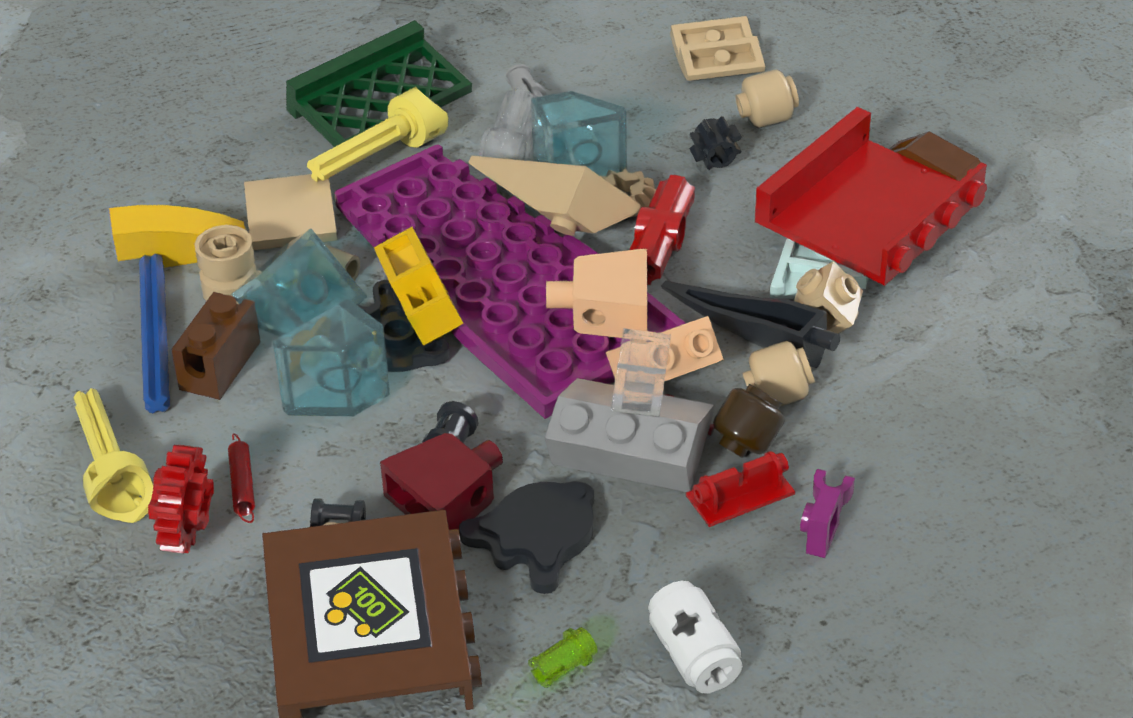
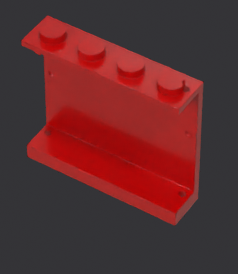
M856 107L756 188L755 223L885 286L897 274L904 273L912 261L924 250H930L937 239L949 228H955L961 217L971 208L978 207L982 203L987 191V184L985 183L987 164L981 162L974 169L970 168L967 171V175L958 181L870 141L871 112Z

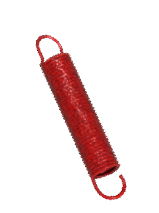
M233 433L232 440H234V435L238 439V441L231 443L228 447L233 510L243 521L252 523L254 521V513L252 511L255 508L249 445L241 441L238 435ZM252 514L251 521H247L242 517Z

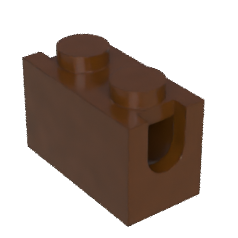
M217 292L211 294L171 349L179 390L221 400L261 342L254 301L244 299L241 304H237L236 299L230 295Z

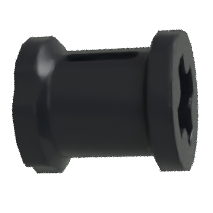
M449 401L442 404L437 413L438 422L435 428L425 435L422 443L444 433L453 434L464 443L467 437L474 434L479 424L476 413L469 406L461 402Z
M315 498L311 508L310 527L322 526L328 523L329 520H348V522L366 520L365 501L356 500L354 505L325 504L323 499Z

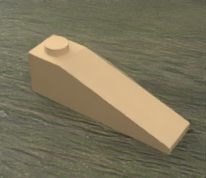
M471 156L468 162L550 219V226L566 235L574 236L576 231L596 233L637 214L641 206L586 166Z

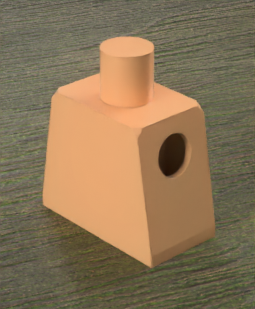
M647 249L578 256L574 259L573 281H546V307L573 308L574 330L580 334L635 340L647 338Z

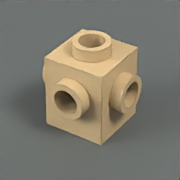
M832 261L819 270L811 269L799 279L796 285L798 290L794 301L826 311L827 330L840 333L854 325V321L859 314L858 307L863 293L854 277L846 274Z

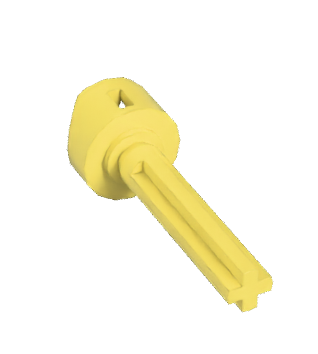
M414 87L391 99L388 105V119L309 160L307 168L312 171L311 177L314 181H324L399 140L409 147L417 148L445 133L448 127L447 112L426 97L417 87Z
M90 388L86 394L78 391L73 397L76 403L75 408L94 459L83 475V488L92 510L107 518L127 523L137 522L148 514V504L153 491V483L146 465L136 454L120 451L98 391Z

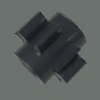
M723 116L719 119L710 118L702 120L696 127L695 132H690L689 134L694 143L689 149L695 161L703 160L708 170L712 167L722 168L729 166L736 158V155L742 152L737 144V141L742 138L736 125L729 126Z

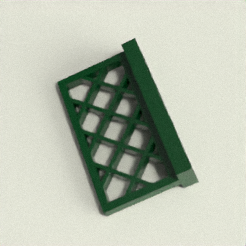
M414 20L287 80L286 110L295 119L303 116L332 146L336 147L385 121L369 118L370 110L388 112V105L390 101L373 99L374 91L394 93L397 97L417 87L426 97L441 108L471 93L472 83L424 39L425 29ZM423 57L431 63V67L411 65ZM389 74L400 75L399 82L378 79ZM406 76L428 78L427 86L405 83ZM434 79L451 81L454 86L448 89L432 87ZM358 89L368 90L367 98L347 96V94ZM325 105L336 106L334 114L317 112L316 109ZM342 107L364 109L363 118L340 115ZM337 127L360 129V131L344 139L337 132Z

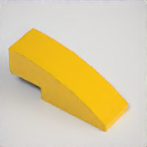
M133 205L109 208L118 262L141 258L144 255L153 256L158 254L162 255L164 268L197 263L194 243L197 237L205 230L221 225H233L245 229L244 221L197 208L171 205Z
M413 227L374 247L389 283L423 346L464 324Z

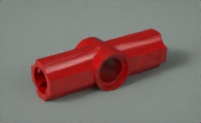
M670 175L668 179L660 181L649 207H641L637 216L634 241L629 250L647 249V285H651L652 281L656 279H661L672 251H680L683 244L686 218L695 199V187L690 185L683 176Z

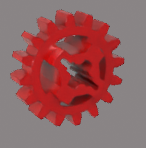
M173 445L172 452L168 451L166 466L158 468L154 474V485L151 500L148 504L149 519L156 520L154 531H158L156 544L160 545V551L181 554L189 553L191 545L194 546L196 542V531L205 530L209 522V509L211 498L214 494L213 479H207L208 469L204 468L206 455L202 454L203 448Z

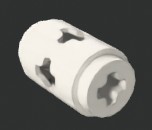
M677 581L655 593L648 606L650 624L662 644L669 651L675 666L689 686L695 687L700 693L707 694L731 684L738 677L743 667L740 660L741 650L720 621L718 614L703 590L694 587L689 581Z

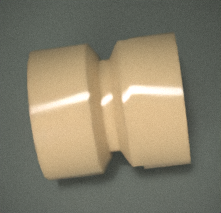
M233 225L215 226L201 233L194 245L198 267L201 269L199 274L203 298L207 301L213 292L234 297L237 304H241L244 299L253 300L258 294L259 285L251 235L245 229Z

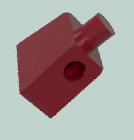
M444 433L380 461L383 494L386 499L405 515L446 510L448 529L459 530V525L463 521L477 517L492 503L494 499L492 470L503 464V457L497 445L491 440H486L470 449L453 434Z

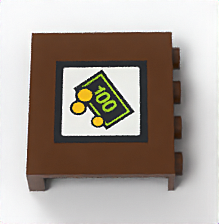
M446 510L262 533L279 718H303L302 709L452 688H459V694L464 695L466 710L474 709L472 688L482 687L481 670L478 655L468 656L466 644L475 643L473 619L471 612L461 613L460 601L468 600L465 570L455 571L453 560L462 559L459 530L448 529Z

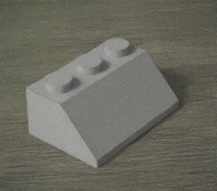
M577 378L558 396L545 435V442L552 465L688 492L691 491L715 408L712 404Z

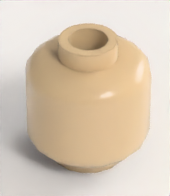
M771 70L745 78L742 82V93L736 95V104L741 118L748 117L750 122L757 128L789 120L793 115L794 108L799 106L798 93L792 77H785L779 70Z
M783 341L751 353L749 357L751 370L742 373L746 386L749 384L753 385L781 402V406L807 397L809 384L815 383L803 347L796 349L788 341Z

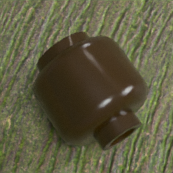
M751 384L747 386L746 390L742 388L732 389L713 420L714 428L723 435L719 444L741 458H744L747 451L757 455L765 454L785 422L783 413L778 410L782 403Z

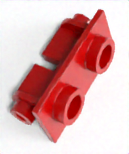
M770 451L760 458L744 463L742 472H738L733 467L711 476L705 475L700 477L699 483L693 486V490L686 492V497L706 524L711 527L795 495V490L783 476V472L789 469L785 455L783 453L775 454Z

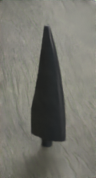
M665 281L661 285L662 289L704 317L708 316L717 325L762 348L783 341L791 342L796 349L803 347L809 365L813 368H817L820 365L825 349L835 351L840 343V334L827 330L826 311L789 299L761 298L727 293Z

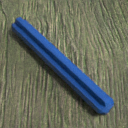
M154 254L151 257L144 255L139 260L143 400L145 402V409L152 414L156 411L165 412L170 407L165 274L163 258L158 254Z

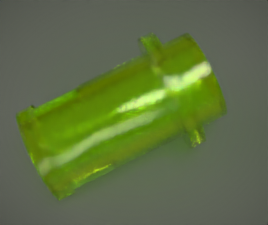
M582 627L576 630L569 628L563 632V639L528 660L529 667L533 668L530 671L541 686L548 688L553 685V682L577 666L582 665L586 667L593 661L592 656L598 652L597 645L586 629Z

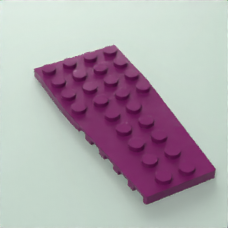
M431 146L334 192L336 207L373 248L410 227L414 228L464 323L451 330V333L544 419L552 416L558 396L577 378L611 384L616 381L606 352L638 340L577 333L574 330L573 308L546 307V281H573L574 259L578 256L599 253L574 236L566 235L562 238L554 232V229L550 226L551 221L543 215L533 218L525 212V203L517 197L504 198L497 193L495 182L487 177L479 181L470 174L467 163L461 159L452 162L444 157L442 146ZM647 292V337L686 324Z

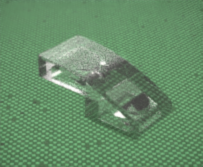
M623 328L611 411L660 418L671 334Z

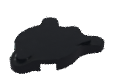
M381 280L374 284V304L372 306L364 307L358 304L348 306L345 311L344 322L331 327L328 343L331 353H344L353 356L367 366L380 371L405 372L425 366H436L444 363L450 356L449 343L443 338V335L423 346L389 280Z
M579 481L527 484L505 496L500 504L489 513L463 521L459 525L460 540L468 547L488 549L492 554L494 564L501 570H508L517 564H526L529 567L532 589L541 594L552 593L558 587L562 566L568 560L579 555L591 541L593 536L594 515L592 506L594 504V490L590 485Z

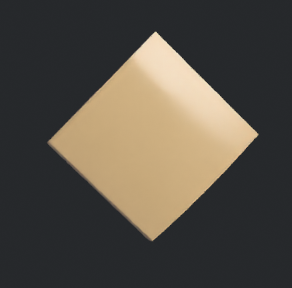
M747 16L671 25L670 36L682 73L687 81L765 71V63L757 36H752Z
M312 174L244 182L248 227L253 251L337 241L329 178L316 182L312 179Z

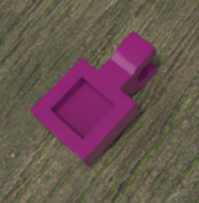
M816 470L813 480V497L816 501L814 504L806 503L800 524V531L807 533L806 554L822 558L826 557L839 525L841 509L843 505L850 501L854 493L855 478L845 476L841 485L831 487L826 485V471Z

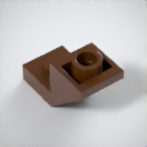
M930 131L900 140L889 148L958 181L967 175V171L970 168L974 169L981 163L979 158Z

